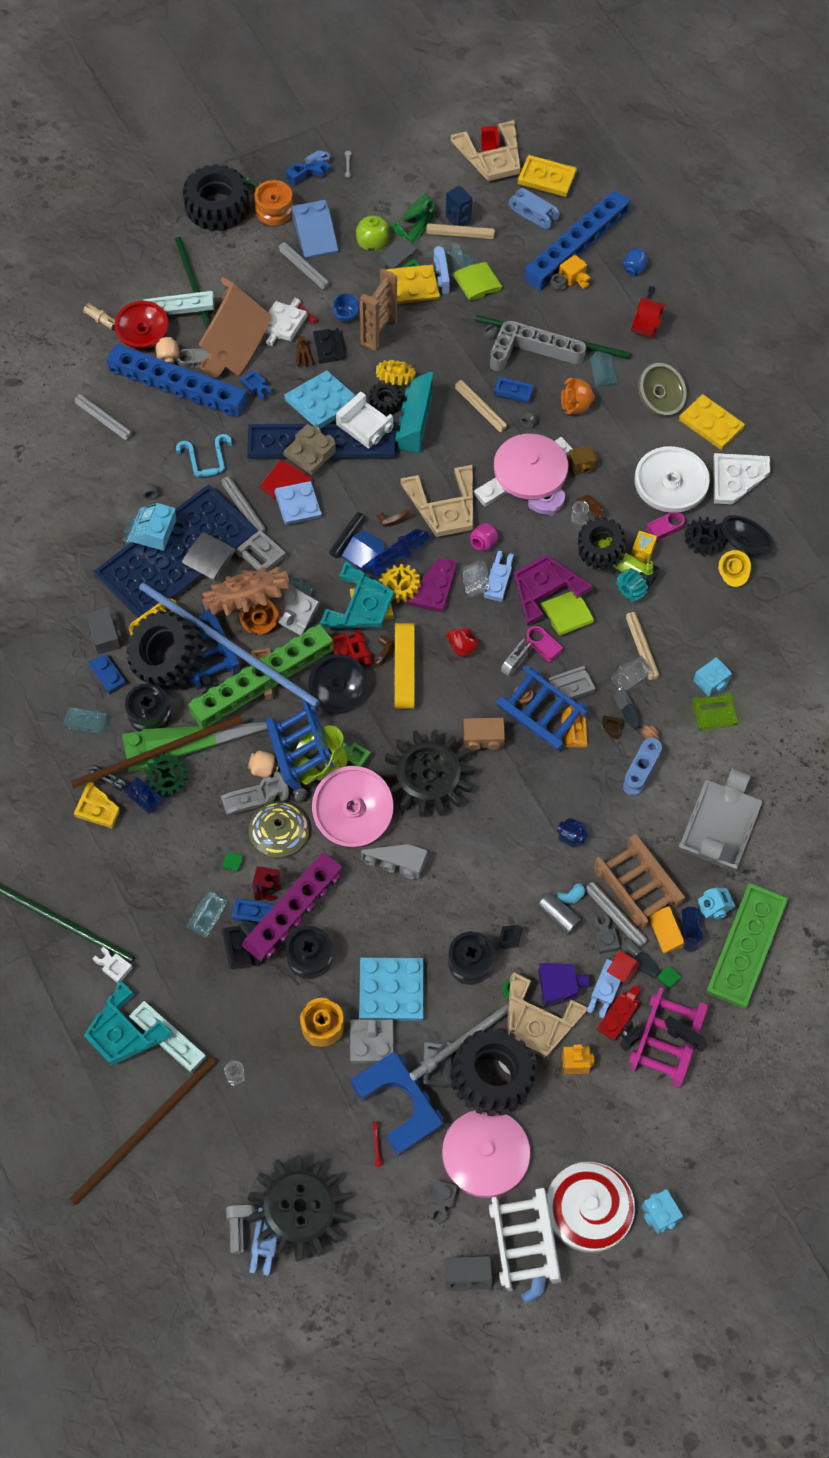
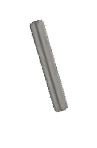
M286 242L279 245V251L321 289H326L329 286V281Z
M78 394L74 400L77 405L120 437L128 440L132 436L131 430L85 396Z
M229 476L221 480L223 487L243 516L258 531L261 530L264 533V525Z
M595 882L589 883L586 886L588 894L638 947L643 946L647 938Z

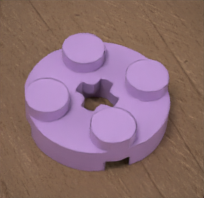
M560 488L549 496L550 499H528V506L537 513L550 516L555 515L564 504L565 493Z

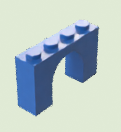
M393 1051L352 1078L350 1085L361 1102L385 1087L401 1088L410 1096L413 1103L412 1116L408 1121L386 1136L396 1155L400 1156L440 1129L443 1125L441 1122L443 1118L437 1109L433 1110L429 1104L431 1100L425 1091L421 1092L417 1086L419 1084L418 1080L414 1081L405 1068L407 1064L400 1054L397 1056Z

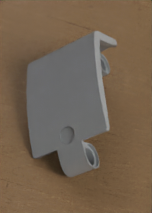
M732 768L725 786L709 780L704 782L683 838L679 843V851L736 872L762 804L761 800L744 794L751 775Z

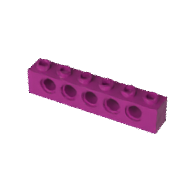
M322 852L245 938L242 946L259 961H262L265 957L269 959L276 951L275 945L278 942L282 944L290 935L288 933L290 928L293 927L295 929L303 920L301 916L305 912L309 914L316 904L313 902L317 898L321 900L328 892L327 886L330 883L334 885L341 877L339 872L342 867L326 853ZM315 876H321L324 881H318ZM302 890H308L311 896H306ZM294 904L299 910H292L289 905ZM282 919L286 925H280L276 920ZM263 934H270L273 939L266 940Z

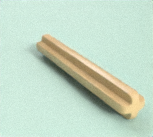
M427 224V234L494 239L495 234L493 228Z
M460 380L455 384V389L499 432L507 429V423L464 381Z
M635 612L628 613L626 620L649 680L658 679L659 672L637 614Z

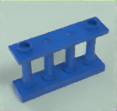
M202 605L203 613H200L201 616L196 618L205 624L208 623L209 627L226 638L216 616L212 615L211 610L205 611L204 605ZM201 633L202 639L200 640L205 641L211 638L207 634ZM169 636L168 638H172L175 643L174 636ZM219 642L215 644L216 646L202 651L204 652L203 659L218 653L220 655L223 654L225 659L221 663L195 672L196 674L192 678H188L190 684H195L197 690H200V679L206 674L212 675L224 669H230L233 676L240 673V665L234 652Z
M524 666L522 669L527 675L510 698L505 700L500 696L496 704L501 710L560 753L565 747L562 742L563 735L579 715L586 719L588 718L587 707L580 701L574 702L540 677L541 674L535 668L531 667L529 669ZM534 680L542 688L525 710L522 709L520 711L515 707L516 702ZM548 692L552 693L558 699L540 721H533L531 719L532 712ZM565 703L574 710L556 733L553 732L551 734L546 730L547 724Z
M303 699L304 709L287 720L277 722L273 717L265 720L283 780L294 790L301 787L299 781L301 774L321 762H325L328 765L333 753L328 747L317 715L319 712L318 707L312 706ZM306 717L308 718L309 724L285 737L284 732H286L287 728ZM310 732L313 733L314 739L290 752V744ZM316 747L318 748L319 755L295 768V759ZM334 762L331 763L330 768L335 767Z

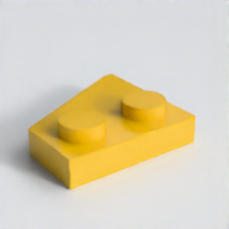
M93 782L87 783L74 816L113 828L120 810Z

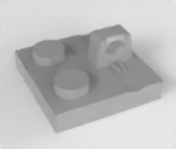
M289 584L290 588L282 591V596L275 605L278 611L276 622L301 636L306 632L320 601Z
M350 1020V1063H377L393 1052V1020Z

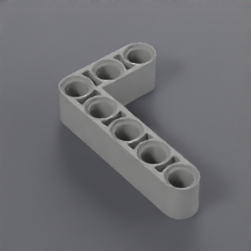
M506 321L503 323L492 348L490 368L497 372L504 370L514 347L572 364H581L584 361L586 345L584 342L514 321Z

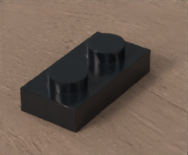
M669 1015L664 1021L667 1033L675 1039L679 1037L684 1040V1043L690 1049H698L703 1052L707 1047L706 1040L702 1035Z

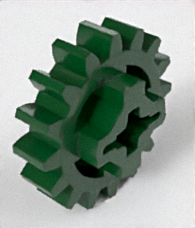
M160 753V759L152 757L154 763H147L150 770L144 771L146 775H149V777L145 778V782H151L148 788H155L154 794H158L160 791L162 797H165L166 793H169L172 797L173 791L180 793L179 787L186 786L183 780H188V776L184 775V773L188 772V769L182 768L185 764L184 761L178 762L179 757L177 755L171 758V753H168L167 757ZM168 762L167 765H164V766H160V765H159V764H161V763ZM176 766L180 771V777L174 774ZM169 771L171 777H166L165 779H163L162 773H167ZM153 772L159 777L157 783L153 780ZM173 784L172 787L164 788L165 785Z

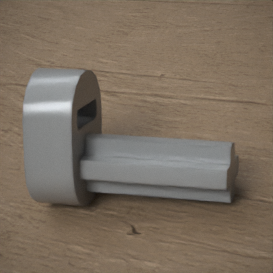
M236 1205L226 1208V1220L230 1221L231 1254L244 1253L243 1221H248V1216L257 1212L256 1205Z

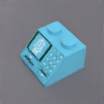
M159 503L140 508L128 536V541L164 551L176 522V509Z

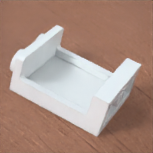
M361 391L336 413V425L368 449L372 445L377 444L381 437L389 433L394 426L393 416L389 414L386 417L366 402V395Z

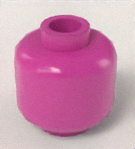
M482 523L470 534L471 544L477 550L486 551L497 542L498 533L492 525Z

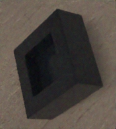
M519 925L503 926L498 946L503 949L519 947L523 928Z

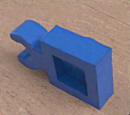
M255 370L240 379L241 384L251 394L258 393L260 400H265L264 392L272 395L271 388L266 385V380Z

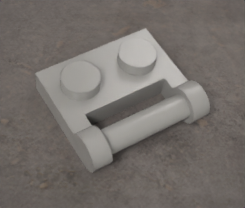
M261 530L251 536L235 551L236 555L240 558L243 557L257 571L261 567H265L266 572H268L286 557V552ZM252 549L265 563L262 565L247 551Z

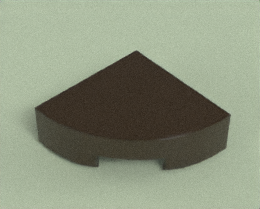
M603 715L602 725L605 732L609 736L618 739L622 719Z

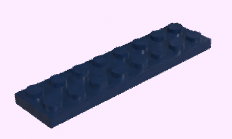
M248 424V459H288L284 456L283 451L296 440L295 435L306 424ZM327 424L320 429L323 435H330L335 440L336 452L330 458H395L394 426L389 433L384 434L380 441L369 449L336 424Z

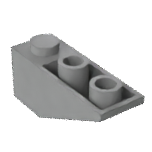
M409 844L365 849L361 852V861H364L365 864L382 867L390 873H400L407 879L415 878L419 880L427 860V850Z

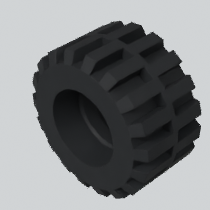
M603 517V520H599V518H595V521L589 520L588 525L584 524L582 530L578 533L579 556H581L583 562L586 561L588 567L592 565L593 569L596 570L597 568L605 570V567L611 569L614 564L617 566L620 563L619 560H623L624 554H626V535L624 529H621V525L619 523L615 524V520L611 519L608 521L606 517ZM608 537L612 538V543L608 547L598 548L592 545L598 540H606Z

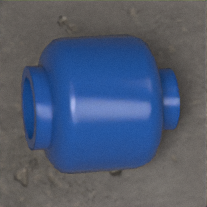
M639 248L628 251L623 262V267L627 274L635 276V274L643 273L648 263L645 251Z

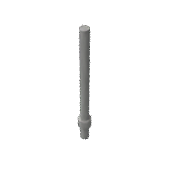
M507 1004L438 1054L432 1058L428 1057L421 1063L420 1067L410 1073V1077L415 1081L426 1072L430 1073L436 1069L437 1064L458 1050L465 1038L469 1035L473 1036L474 1032L478 1030L483 1032L508 1014L509 1006Z

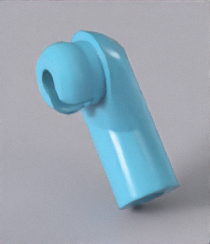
M577 883L569 893L558 892L557 898L562 903L576 904L584 896L585 888L582 884Z

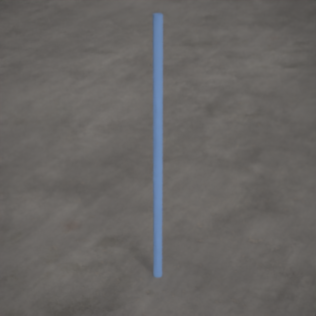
M142 583L139 586L140 590L174 613L194 623L205 634L312 706L317 707L320 701L147 584Z

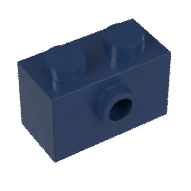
M460 185L446 193L445 217L455 226H467L472 220L473 198Z

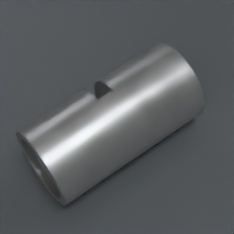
M551 892L537 906L543 914L567 935H570L582 921Z

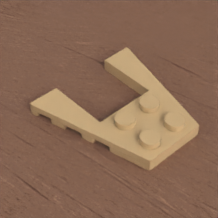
M514 120L498 124V130L507 147L477 153L467 131L451 135V142L487 181L520 174Z
M472 465L454 468V474L462 497L427 503L419 475L400 479L401 486L436 537L473 530Z

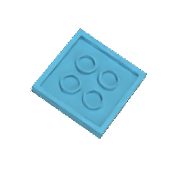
M328 371L284 394L285 401L312 425L319 427V429L336 420V413L356 396Z
M360 958L359 1020L423 1021V958Z

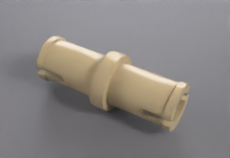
M90 303L86 304L89 308L85 306L83 313L94 318L98 324L102 323L112 331L115 330V327H113V325L115 326L114 318L107 315L106 311L99 310Z

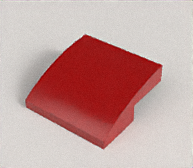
M280 460L259 488L274 499L276 497L274 492L276 488L310 482L312 478L298 468Z

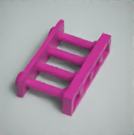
M659 988L657 994L653 993L649 1003L653 1008L637 1051L633 1050L629 1062L633 1063L631 1071L634 1072L639 1063L670 1075V1078H673L671 1086L680 1089L693 1050L686 1044L685 1047L680 1046L679 1048L648 1036L651 1025L667 1030L665 1020L654 1017L658 1006L690 1017L689 1020L693 1021L691 1029L699 1033L708 1005L700 1002L697 1009L687 1008L661 998L664 989ZM644 1044L676 1055V1058L680 1059L678 1066L674 1065L672 1067L642 1056Z

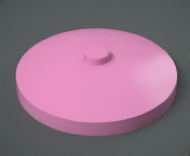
M521 434L505 441L495 455L494 474L498 483L508 493L519 498L541 499L548 497L561 488L567 477L568 460L565 452L555 441L543 435Z
M347 766L332 771L319 783L312 800V813L318 829L327 839L344 847H362L376 841L388 828L393 815V798L389 787L378 774L364 767Z
M474 1110L459 1117L446 1133L442 1150L443 1164L451 1181L462 1191L481 1198L498 1197L514 1189L523 1179L530 1160L529 1141L522 1127L509 1115L500 1116L497 1112L495 1116H487V1112L479 1114Z

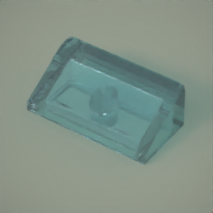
M597 351L590 359L596 387L617 386L618 382L612 355Z
M212 891L205 893L186 927L204 937H208L227 902Z

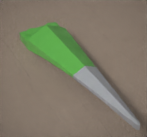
M266 722L236 724L163 753V756L167 757L168 753H171V758H174L176 755L180 758L224 742L268 730ZM200 726L156 728L122 734L126 759L202 729ZM153 758L128 767V772L149 770L150 768L147 766V763L153 764Z

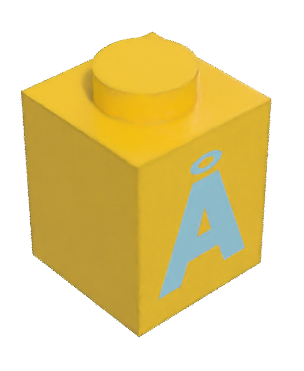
M639 531L631 556L647 564L653 553L657 536Z

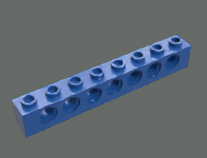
M616 190L607 194L599 204L594 205L588 214H584L580 221L574 223L566 233L561 234L555 243H551L547 250L540 253L532 263L526 265L524 280L541 291L550 283L553 275L559 274V268L562 263L574 255L579 257L629 212L631 200Z
M118 344L115 345L106 359L108 370L113 374H119L130 380L139 381L146 386H152L163 392L175 394L179 398H186L196 404L208 406L210 409L222 411L230 416L239 417L247 403V392L244 389Z

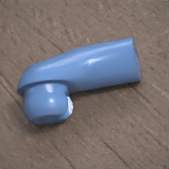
M316 151L304 158L306 164L318 162L319 160L328 162L330 154L324 151Z
M545 1276L532 1278L531 1288L521 1294L525 1304L530 1303L544 1293Z

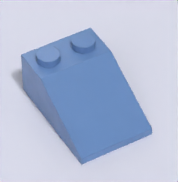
M326 200L292 206L293 222L304 259L338 253Z

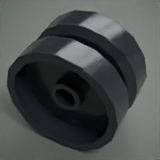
M151 683L140 684L127 694L125 709L128 720L136 731L165 728L169 724L171 708L168 696L161 687Z
M303 926L289 935L286 942V958L290 970L296 976L303 979H315L329 970L332 963V944L329 936L322 929L315 926Z
M469 931L455 937L449 946L448 967L452 976L457 981L468 985L478 984L486 980L493 969L495 954L493 944L485 935L479 932Z

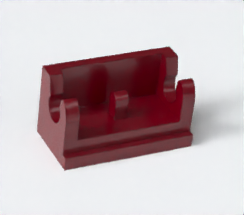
M256 867L252 884L255 901H259V899L266 901L276 900L275 896H269L267 892L269 890L280 891L281 889L280 872L278 869Z

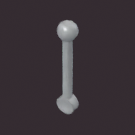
M346 151V152H345V157H346V173H345V177H346V178H350V177H351V173H350V157L352 156L351 151Z

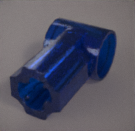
M687 907L681 910L683 948L688 952H695L699 949L703 938L700 909ZM688 937H693V938H695L697 941H695V942L690 941V940L688 939Z

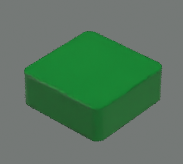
M227 852L223 862V869L238 872L243 860L242 855Z
M670 966L658 975V980L668 989H671L681 978Z

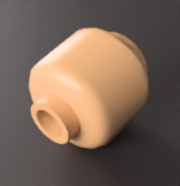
M162 338L156 344V356L158 359L175 364L177 358H180L179 344L173 338Z
M258 750L255 754L252 753L248 769H251L252 775L266 778L271 777L272 773L277 772L279 763L276 762L274 754Z

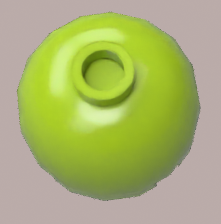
M370 215L364 217L358 223L356 241L360 247L366 250L374 248V251L384 248L389 243V225L380 216Z

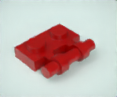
M360 631L353 632L354 638L349 639L347 633L331 637L333 640V654H344L358 662L363 661L365 667L372 665L371 653L367 650L365 646L366 640ZM353 647H358L360 652L355 653Z

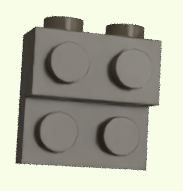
M306 424L295 435L296 440L283 451L285 457L312 475L336 452V444L334 438L330 435H323L319 427Z

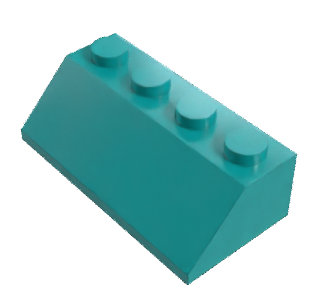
M428 372L411 380L410 387L406 388L405 398H407V402H403L402 412L404 415L400 416L399 427L401 429L396 432L395 442H398V450L420 453L433 395V372Z

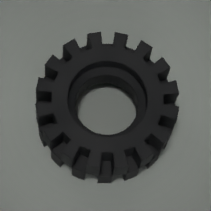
M385 381L384 384L378 382V386L374 384L373 389H370L369 404L383 415L386 413L388 416L390 412L394 415L395 410L398 412L401 407L400 388L398 389L397 385L393 386L391 382L390 384L385 383ZM381 396H389L392 398V400L388 402L380 401L378 398Z

